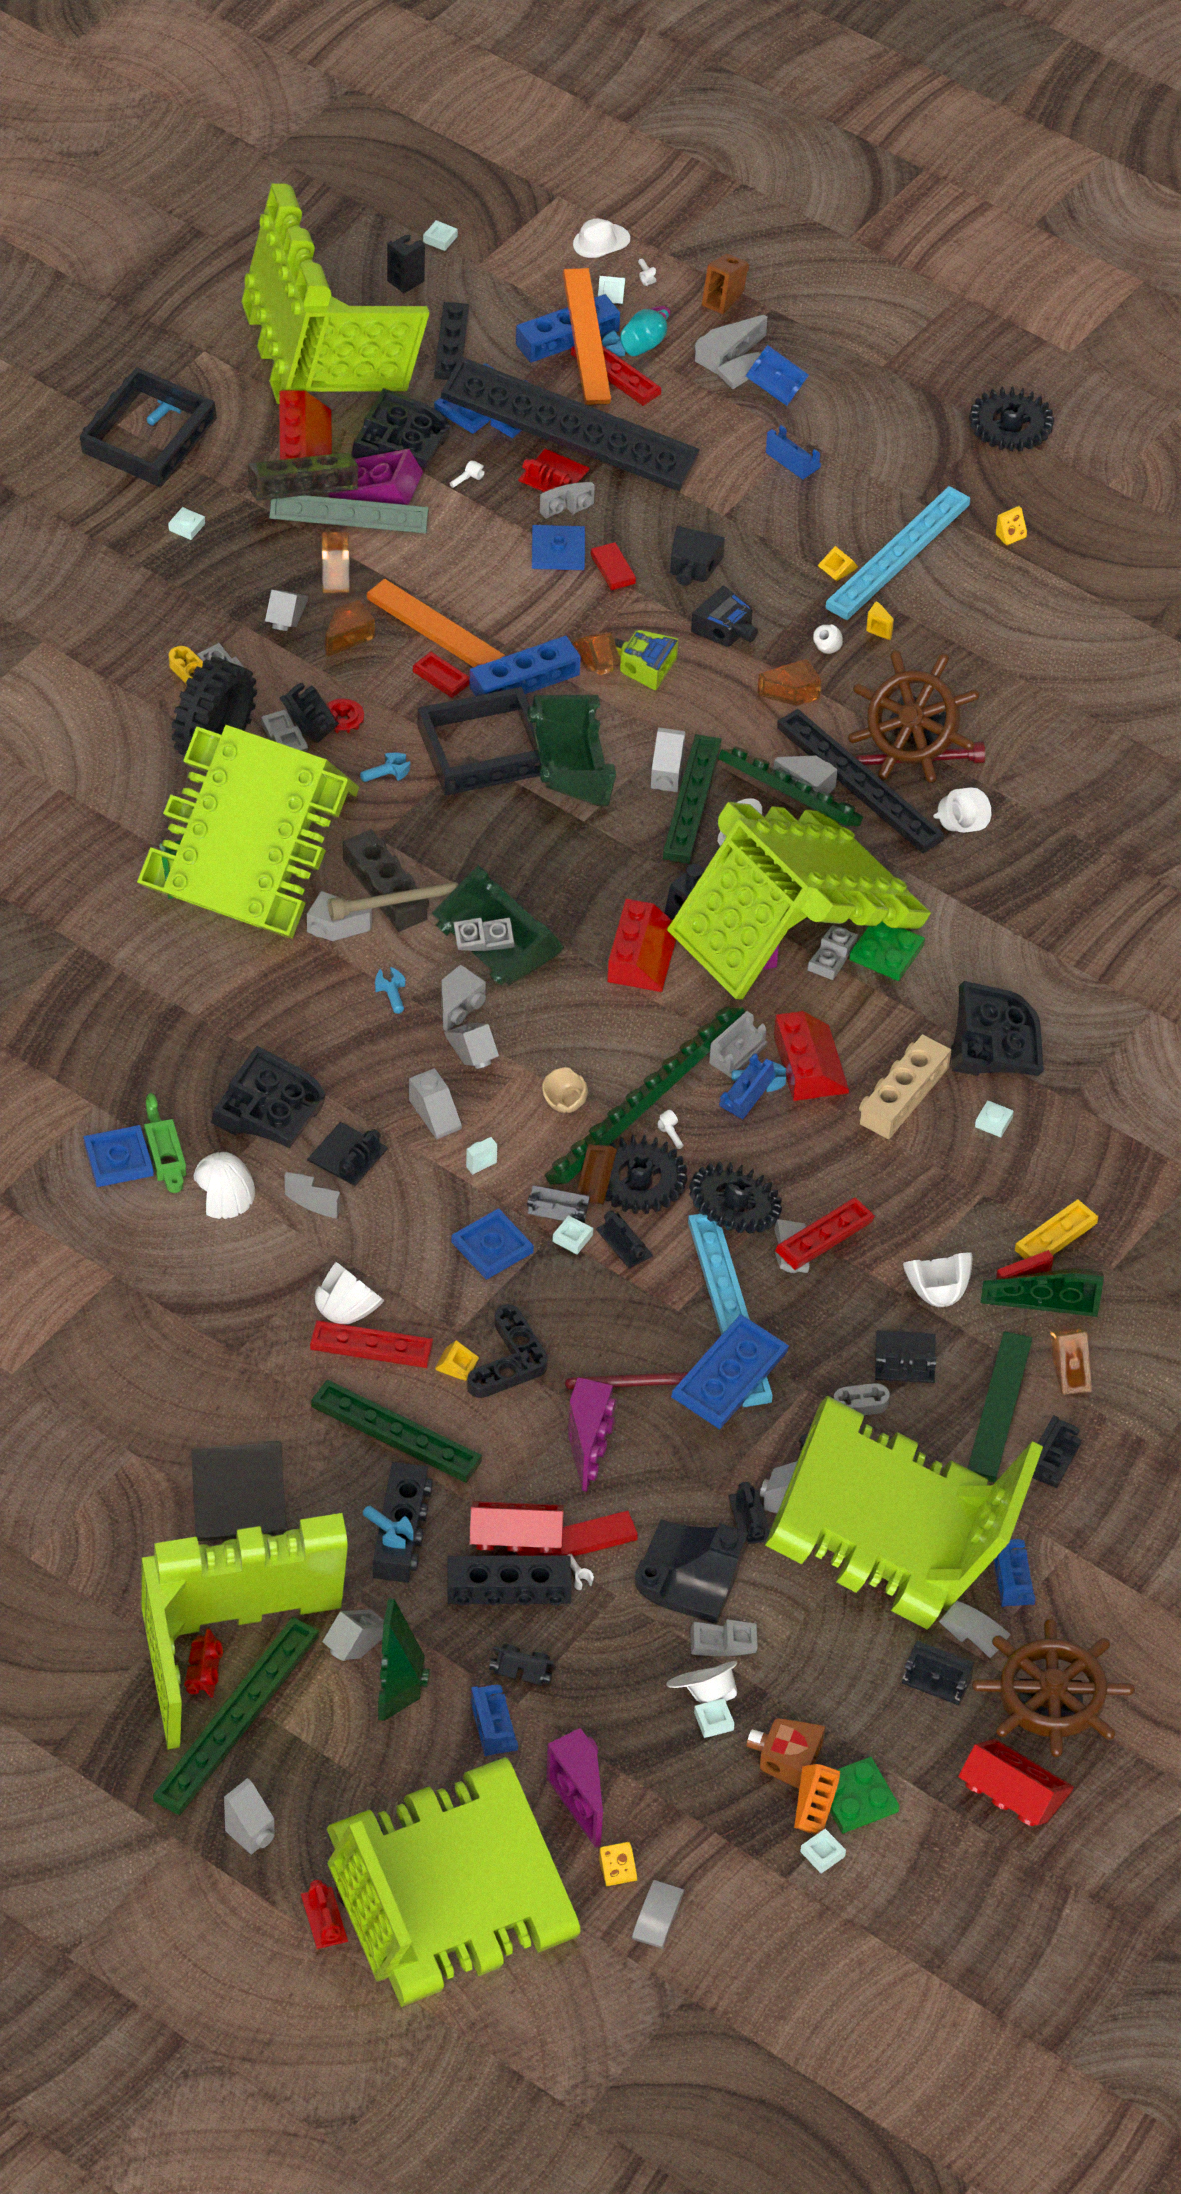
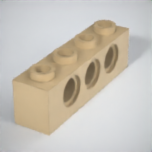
M923 1034L915 1043H910L904 1057L900 1061L896 1060L893 1063L888 1076L885 1079L881 1078L871 1096H866L862 1100L859 1107L861 1112L860 1124L890 1139L948 1070L951 1049Z

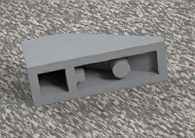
M760 315L718 327L709 331L705 336H701L695 344V362L717 374L719 366L744 355L766 336L767 316Z

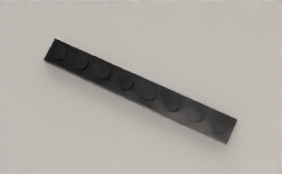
M799 709L778 720L777 729L809 756H817L837 768L836 779L921 853L924 854L943 842L944 833Z

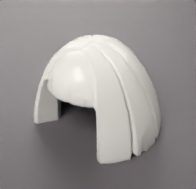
M217 1152L206 1156L197 1165L194 1180L202 1189L207 1191L206 1215L221 1219V1217L224 1219L228 1217L233 1218L238 1216V1213H244L249 1208V1204L253 1203L255 1186L252 1176L246 1165L237 1156L228 1152Z
M959 1253L949 1258L931 1261L904 1262L903 1266L912 1287L924 1301L935 1307H947L959 1301L963 1296L970 1279L973 1258L972 1253Z
M337 1262L330 1269L322 1286H318L315 1292V1304L320 1313L328 1320L337 1324L356 1322L372 1313L384 1302V1299L360 1280L357 1281L354 1275Z

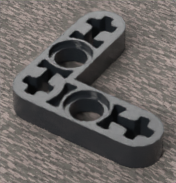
M506 1304L498 1307L495 1311L494 1323L496 1330L512 1355L470 1371L467 1377V1389L474 1397H488L540 1377L547 1371V1354L521 1311L514 1305ZM504 1317H507L509 1320H512V1319H513V1328H512V1329H511V1324L509 1323V1321H508L507 1319H503ZM522 1336L527 1338L529 1342L525 1345H518L513 1340L516 1337ZM529 1353H531L534 1362H529ZM504 1368H510L515 1371V1374L511 1377H504L499 1372ZM480 1380L481 1383H486V1384H485V1385H481L479 1382L476 1383V1381Z

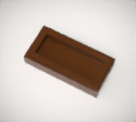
M588 1144L576 1194L590 1196V1204L604 1205L617 1151L612 1146Z

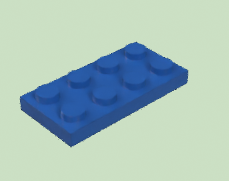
M740 1314L674 1388L671 1397L718 1429H721L786 1355L789 1345Z

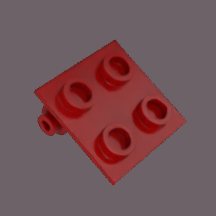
M545 448L536 459L532 458L524 461L523 469L526 471L520 476L518 481L546 492L560 486L579 483L590 468Z

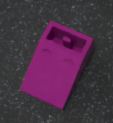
M578 1377L570 1398L568 1438L582 1491L587 1492L590 1481H596L600 1465L597 1463L598 1458H603L606 1452L608 1442L605 1440L606 1434H612L614 1429L615 1417L613 1414L617 1399L612 1398V1385Z

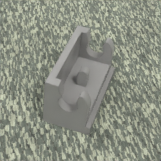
M748 1011L711 1043L709 1063L730 1078H732L733 1070H741L750 1062V1057L753 1053H760L768 1043L765 1040V1025L762 1023L756 1029L753 1025V1014Z

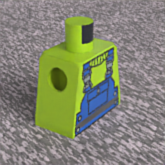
M638 630L635 631L629 642L615 638L610 652L621 657L620 671L622 674L653 690H657L677 659L678 639Z

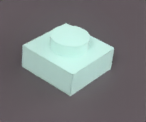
M436 220L423 234V242L445 251L458 237V229Z
M600 276L598 296L606 294L612 303L623 304L625 278Z
M182 507L169 522V531L192 540L205 525V516Z
M987 1101L976 1119L975 1127L1002 1137L1013 1118L1014 1111Z
M492 1137L476 1142L467 1148L466 1167L472 1175L497 1163V1143Z
M568 1215L554 1232L553 1242L578 1254L593 1236V1228Z
M724 1698L695 1706L694 1714L704 1738L734 1730V1721Z
M824 1829L802 1844L800 1852L820 1873H823L845 1857L846 1849Z

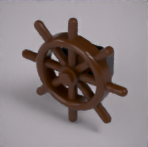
M894 650L891 652L890 657L895 674L886 679L876 691L860 683L854 685L853 691L856 694L870 700L867 715L868 727L850 733L848 740L850 743H857L872 737L880 750L887 754L878 772V777L881 780H886L898 760L910 764L921 763L927 782L934 783L937 776L932 759L941 755L952 742L966 750L974 748L973 740L957 733L960 724L959 706L977 700L980 694L977 690H971L956 696L951 687L940 679L949 661L948 654L941 653L929 673L921 670L906 671L901 653ZM910 684H924L918 697L913 696ZM900 688L902 696L899 701L896 702L889 697ZM935 688L942 696L943 701L925 707ZM884 708L893 712L889 720L882 722ZM895 729L899 731V734L892 745L887 739L885 732ZM909 737L915 739L917 750H903Z
M1047 1619L1044 1622L1045 1639L1031 1641L1018 1649L1000 1635L993 1638V1645L1008 1657L1002 1670L1001 1680L976 1679L972 1683V1688L977 1692H1000L1001 1702L1009 1717L996 1728L998 1736L1005 1737L1018 1726L1034 1734L1050 1737V1753L1054 1757H1060L1063 1753L1062 1737L1078 1734L1090 1726L1107 1740L1115 1737V1730L1099 1717L1105 1705L1106 1695L1129 1696L1134 1693L1135 1688L1131 1683L1107 1682L1105 1672L1097 1658L1109 1649L1110 1642L1108 1639L1102 1638L1086 1650L1073 1642L1057 1639V1625L1054 1619ZM1046 1659V1671L1039 1668L1033 1661ZM1058 1659L1071 1664L1065 1670H1059ZM1021 1669L1033 1678L1014 1680ZM1083 1672L1090 1682L1072 1679ZM1083 1694L1093 1695L1087 1706L1083 1704Z

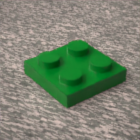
M881 921L878 925L869 926L850 952L849 960L896 981H900L923 948L925 938L903 928H891Z
M872 1757L837 1769V1771H840V1777L830 1813L842 1834L899 1812L900 1805Z

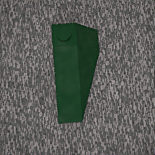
M1070 1268L983 1281L980 1303L1098 1317L1104 1274L1103 1271Z
M388 1598L383 1623L381 1652L383 1656L380 1670L381 1689L383 1691H379L378 1720L381 1721L387 1720L419 1700L422 1687H428L430 1669L425 1668V1655L397 1602L393 1598Z

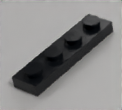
M444 302L434 379L448 380L460 357H463L469 304Z

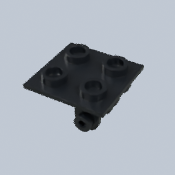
M340 1122L307 1158V1161L356 1186L387 1151L388 1147L380 1143L379 1138L381 1134L377 1130H368L362 1134Z
M876 1330L875 1380L935 1383L936 1334Z

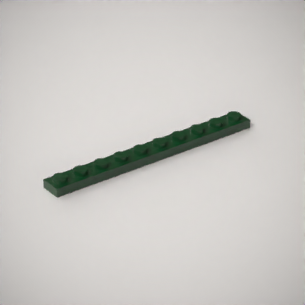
M724 1007L715 1014V1019L697 1030L698 1034L693 1039L684 1042L679 1047L680 1051L664 1060L661 1064L662 1067L657 1072L648 1075L643 1080L644 1084L640 1088L628 1093L625 1097L626 1100L620 1106L611 1109L607 1113L608 1117L603 1122L591 1127L589 1134L584 1139L575 1142L570 1147L571 1151L566 1156L552 1163L553 1168L544 1175L549 1184H567L583 1168L588 1144L603 1146L611 1144L710 1052L711 1043L745 1013L744 1008Z

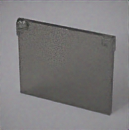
M280 1441L191 1449L195 1535L198 1541L236 1539L237 1530L258 1526L261 1527L262 1534H269L271 1536L283 1535L287 1532L282 1466L283 1451Z

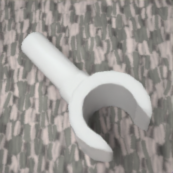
M639 259L638 263L643 269L640 272L642 284L648 286L655 283L656 278L653 275L656 274V269L654 267L649 268L644 259Z
M470 461L466 466L465 472L451 481L450 486L454 488L470 476L480 480L484 476V471L481 470L484 466L476 461Z
M667 1110L660 1115L658 1128L662 1132H667L677 1149H681L684 1145L673 1128L678 1123V1119L673 1111Z
M568 1554L567 1556H571V1568L575 1575L574 1587L577 1590L582 1589L580 1579H586L589 1585L592 1586L593 1573L589 1569H581L573 1555Z

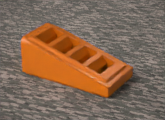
M820 1764L802 1766L794 1828L814 1835L824 1830L838 1786L840 1771ZM815 1803L816 1808L811 1807V1804ZM808 1815L815 1817L814 1822L807 1820Z

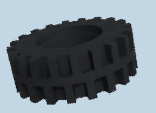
M211 657V660L205 659L202 668L198 666L195 668L194 676L187 679V688L185 692L181 691L179 695L181 698L180 704L174 710L177 716L176 720L172 722V728L175 729V732L171 736L172 740L176 742L174 748L179 751V754L186 755L196 726L222 735L225 725L245 731L247 724H251L252 718H250V714L256 706V703L253 702V698L257 695V689L253 688L256 684V678L252 677V671L219 657Z

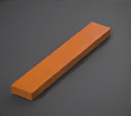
M589 268L564 269L563 280L584 404H610L611 395Z
M383 579L367 592V599L472 667L505 656L386 579Z

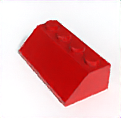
M279 391L280 486H332L331 409L307 391Z

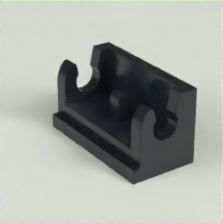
M404 235L394 242L390 241L387 243V281L404 294L425 281V243L418 240L411 245L405 244L411 240V235Z
M299 683L286 695H282L280 700L301 732L316 743H319L339 722L315 687L311 685L302 694H299L305 688L303 683Z
M1053 1415L1038 1442L1043 1448L1032 1477L1033 1479L1055 1488L1059 1486L1081 1446L1082 1440L1067 1433L1069 1432L1077 1436L1080 1430L1076 1426L1062 1421L1059 1417Z
M916 1641L905 1665L907 1670L902 1678V1684L960 1705L972 1680L974 1662Z

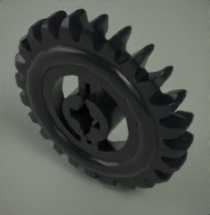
M1002 386L999 395L992 388L990 398L985 392L982 394V399L976 398L975 404L971 406L969 420L971 421L970 427L975 430L974 434L981 437V441L989 442L991 447L997 445L999 450L1007 448L1008 451L1013 452L1014 448L1018 451H1023L1024 447L1032 449L1033 445L1039 446L1042 444V441L1047 440L1048 435L1053 430L1054 417H1052V409H1048V402L1042 403V396L1033 401V391L1028 397H1024V388L1021 389L1018 395H1015L1013 386L1009 394L1005 393ZM1001 412L1000 419L993 421L995 415ZM1030 422L1029 426L1021 431L1022 424Z
M634 1135L631 1136L630 1145L625 1143L623 1137L620 1138L619 1148L613 1142L609 1144V1146L617 1149L605 1196V1201H611L612 1207L622 1206L621 1211L623 1212L632 1209L633 1214H638L639 1210H642L644 1214H649L650 1209L659 1212L661 1211V1205L668 1208L671 1206V1201L679 1200V1194L685 1191V1184L688 1178L686 1175L687 1166L683 1165V1156L677 1157L676 1148L668 1153V1142H665L661 1148H658L657 1137L654 1138L651 1145H648L646 1135L643 1136L640 1144H637ZM627 1166V1177L620 1180V1171ZM659 1173L661 1175L660 1182L654 1188L649 1189L653 1183V1176Z
M718 1162L716 1167L709 1163L706 1168L701 1167L693 1175L689 1185V1195L693 1200L694 1206L699 1208L698 1212L702 1215H707V1220L710 1222L716 1221L717 1226H726V1229L729 1231L736 1229L738 1233H743L745 1230L749 1234H754L755 1231L763 1232L765 1229L772 1228L782 1212V1198L777 1197L778 1190H771L772 1182L762 1186L764 1175L758 1177L757 1180H753L754 1169L746 1176L743 1175V1165H740L737 1172H733L732 1162H729L725 1171L721 1162Z

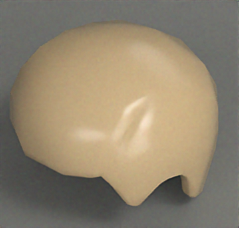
M568 1067L554 1069L545 1077L542 1084L543 1095L547 1103L554 1110L561 1113L576 1111L585 1103L588 1095L587 1084L583 1077L574 1073Z

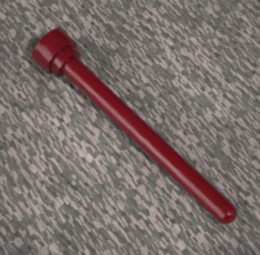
M974 742L972 750L964 748L946 749L941 755L932 759V761L968 759V761H973L974 764L985 763L984 742ZM887 754L858 755L855 758L865 766L883 765Z
M689 1372L579 1378L612 1385L613 1387L676 1385ZM578 1377L568 1378L565 1381V1386L568 1389H574Z

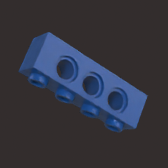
M606 294L595 297L594 301L601 338L612 331L618 332L620 327V311ZM568 307L516 325V345L530 363L575 346Z
M563 636L471 668L469 688L475 696L522 687L524 694H528L579 676L581 656L567 636Z

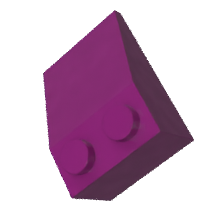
M410 449L343 461L328 497L409 505L423 470Z
M579 1728L548 1743L546 1779L591 1843L597 1848L601 1846L603 1819L597 1757L598 1747L593 1738L587 1737L582 1729Z

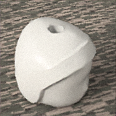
M821 625L813 634V640L817 645V649L823 653H835L842 646V634L835 625Z

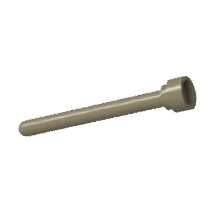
M452 882L351 901L336 897L328 899V912L332 921L341 920L349 915V912L454 894L460 890V886L458 883Z

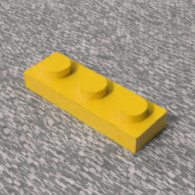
M1077 1199L1018 1241L1015 1245V1251L1024 1259L1047 1250L1053 1256L1095 1226L1098 1222V1216Z

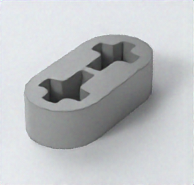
M873 1383L839 1388L834 1394L835 1400L845 1405L846 1403L842 1400H848L851 1404L847 1406L864 1415L882 1413L889 1405L890 1393L881 1384ZM871 1396H877V1399L880 1401H875Z

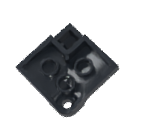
M383 388L366 415L363 427L354 440L351 457L357 459L410 449L419 466L427 468L439 446L443 445L448 438L450 425L443 415L431 406Z
M963 981L958 986V1019L954 1043L951 1045L952 1071L978 1076L980 1073L996 1072L1039 1076L1044 1072L1040 1020L1037 1012L1031 1005L1015 992Z
M256 1046L229 1083L225 1095L214 1108L211 1123L235 1136L238 1133L252 1134L272 1140L290 1149L313 1116L316 1117L323 1107L325 1092L319 1082L309 1073Z
M660 1520L643 1560H640L635 1572V1587L646 1599L661 1607L717 1624L737 1578V1570L747 1548L749 1532L720 1523L718 1527H694ZM652 1574L654 1575V1577H648L646 1575Z

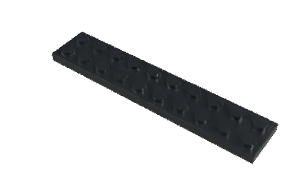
M462 356L441 391L440 398L679 492L700 449Z

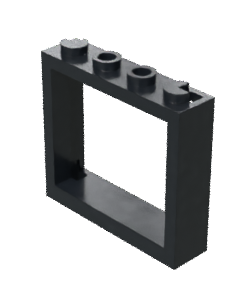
M136 367L128 378L125 377L119 389L110 395L105 406L96 412L90 424L83 428V432L80 435L82 453L161 488L217 419L215 401ZM141 392L192 414L153 463L101 441Z
M522 687L418 708L417 727L445 796L549 774L550 754ZM518 710L534 751L449 767L434 727Z

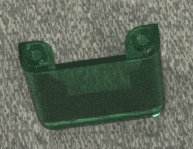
M534 695L533 704L528 707L527 718L528 722L532 723L541 762V782L545 783L546 787L594 806H608L616 778L614 764H605L598 734L600 720L595 718L596 710L600 708L599 696Z
M479 865L432 912L438 920L435 925L446 936L452 933L455 937L454 922L481 918L482 922L510 918L515 947L471 951L492 970L489 975L500 986L504 982L510 986L558 956L565 948L542 922L540 923L534 919L500 885L496 884Z

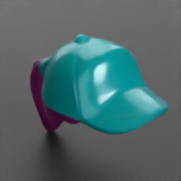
M661 305L650 309H642L631 318L620 335L622 346L628 355L638 356L653 349L662 342L667 333L666 320L671 313L668 307Z

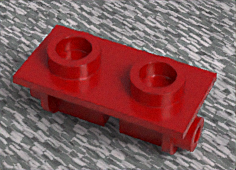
M206 1629L205 1636H197L191 1643L189 1663L191 1665H198L187 1668L184 1686L190 1694H198L200 1690H205L209 1697L213 1698L215 1684L219 1680L218 1666L219 1660L223 1656V1647L210 1629Z
M322 1880L312 1881L308 1892L302 1893L301 1898L316 1949L348 1942L332 1887H327Z

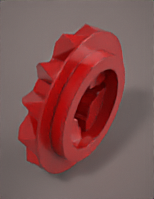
M341 698L327 703V706L339 722L334 728L337 734L344 730L349 734L351 729L358 730L360 724L364 723V710L357 702ZM338 716H341V717L347 716V719H345V718L338 719Z

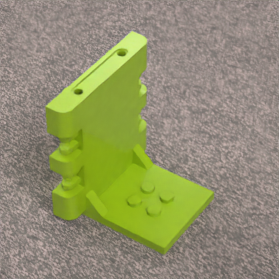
M272 183L264 214L260 216V230L250 270L245 275V289L241 302L249 325L262 326L257 348L261 359L274 360L269 382L277 404H279V391H382L383 388L390 391H407L429 317L427 306H349L332 297L322 266L312 261L315 247L310 233L299 226L302 211L292 186Z
M225 725L222 735L196 726L183 762L193 768L207 772V775L203 776L189 772L187 777L191 781L203 784L200 793L191 788H183L181 794L197 800L196 803L170 795L163 814L170 819L187 825L186 828L170 824L168 830L172 833L183 835L180 845L171 840H163L162 846L176 851V856L150 847L137 883L159 893L170 895L176 899L293 939L306 903L285 895V891L303 895L305 889L299 885L290 884V878L294 874L299 878L309 879L311 873L295 867L296 863L319 870L326 852L322 847L305 842L307 838L323 843L325 837L317 832L309 831L312 822L322 827H329L331 822L326 818L315 815V812L319 811L333 817H339L347 794L356 797L360 787L327 759ZM162 857L168 859L170 872L166 881Z
M728 802L718 819L719 829L726 836V839L667 930L735 999L743 1000L788 929L806 917L814 922L837 924L844 923L849 918L855 924L864 926H876L883 921L891 928L919 929L925 924L931 912L906 889L907 885L905 882L894 877L854 838L855 835L852 831L842 827L834 819L818 811L805 810L800 819L796 820L785 808L773 806L764 818L751 804Z
M826 1396L819 1404L765 1546L802 1564L817 1543L814 1556L822 1559L827 1550L834 1552L831 1565L839 1568L843 1558H845L836 1581L838 1584L857 1593L866 1582L870 1572H872L868 1582L869 1585L876 1587L880 1583L881 1578L888 1580L885 1593L893 1596L899 1586L891 1611L928 1629L935 1622L941 1610L947 1611L1010 1542L1043 1446L1032 1441L994 1485H987L988 1479L952 1460L948 1462L943 1468L941 1475H939L942 1463L935 1461L930 1466V1469L923 1467L925 1454L918 1452L914 1461H912L918 1446L916 1441L898 1432L895 1433L889 1442V1435L885 1433L879 1435L877 1440L874 1441L869 1438L873 1427L865 1424L861 1433H858L864 1414Z
M342 1513L301 1519L299 1529L289 1530L283 1535L277 1536L262 1534L260 1526L237 1530L236 1539L227 1540L222 1545L216 1546L198 1545L197 1537L154 1543V1556L142 1558L141 1609L167 1749L180 1747L182 1701L179 1684H181L179 1667L175 1665L174 1641L179 1635L200 1632V1625L236 1619L238 1625L261 1622L263 1614L298 1609L299 1615L340 1609L342 1607L348 1548Z
M507 1757L465 1772L463 1779L466 1786L461 1781L454 1783L455 1793L461 1803V1806L456 1808L453 1807L449 1794L445 1789L436 1790V1797L432 1788L428 1786L406 1795L404 1798L406 1806L404 1804L396 1806V1813L403 1827L395 1831L390 1816L387 1812L382 1811L378 1813V1819L384 1833L383 1835L377 1819L370 1809L330 1824L327 1827L328 1834L335 1848L327 1862L376 1982L389 1977L401 2007L442 1991L444 1982L435 1959H437L445 1978L450 1979L454 1977V1968L447 1955L455 1951L460 1966L464 1971L472 1970L473 1962L478 1976L501 1968L504 1963L502 1951L506 1956L513 1954V1946L506 1932L509 1929L514 1928L518 1941L523 1948L531 1946L530 1934L538 1953L574 1939L580 1934L578 1918L516 1773Z

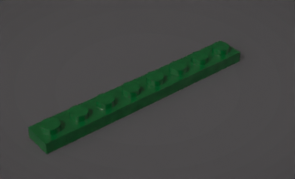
M294 1617L290 1619L153 1794V1801L179 1816L182 1814L319 1638V1630Z

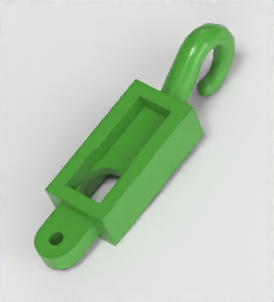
M149 1093L146 1096V1110L150 1123L144 1124L149 1153L157 1181L164 1180L167 1190L177 1193L183 1189L182 1176H186L185 1160L173 1119L161 1120L158 1113L156 1096L154 1093ZM165 1156H172L176 1162L161 1164V1159Z

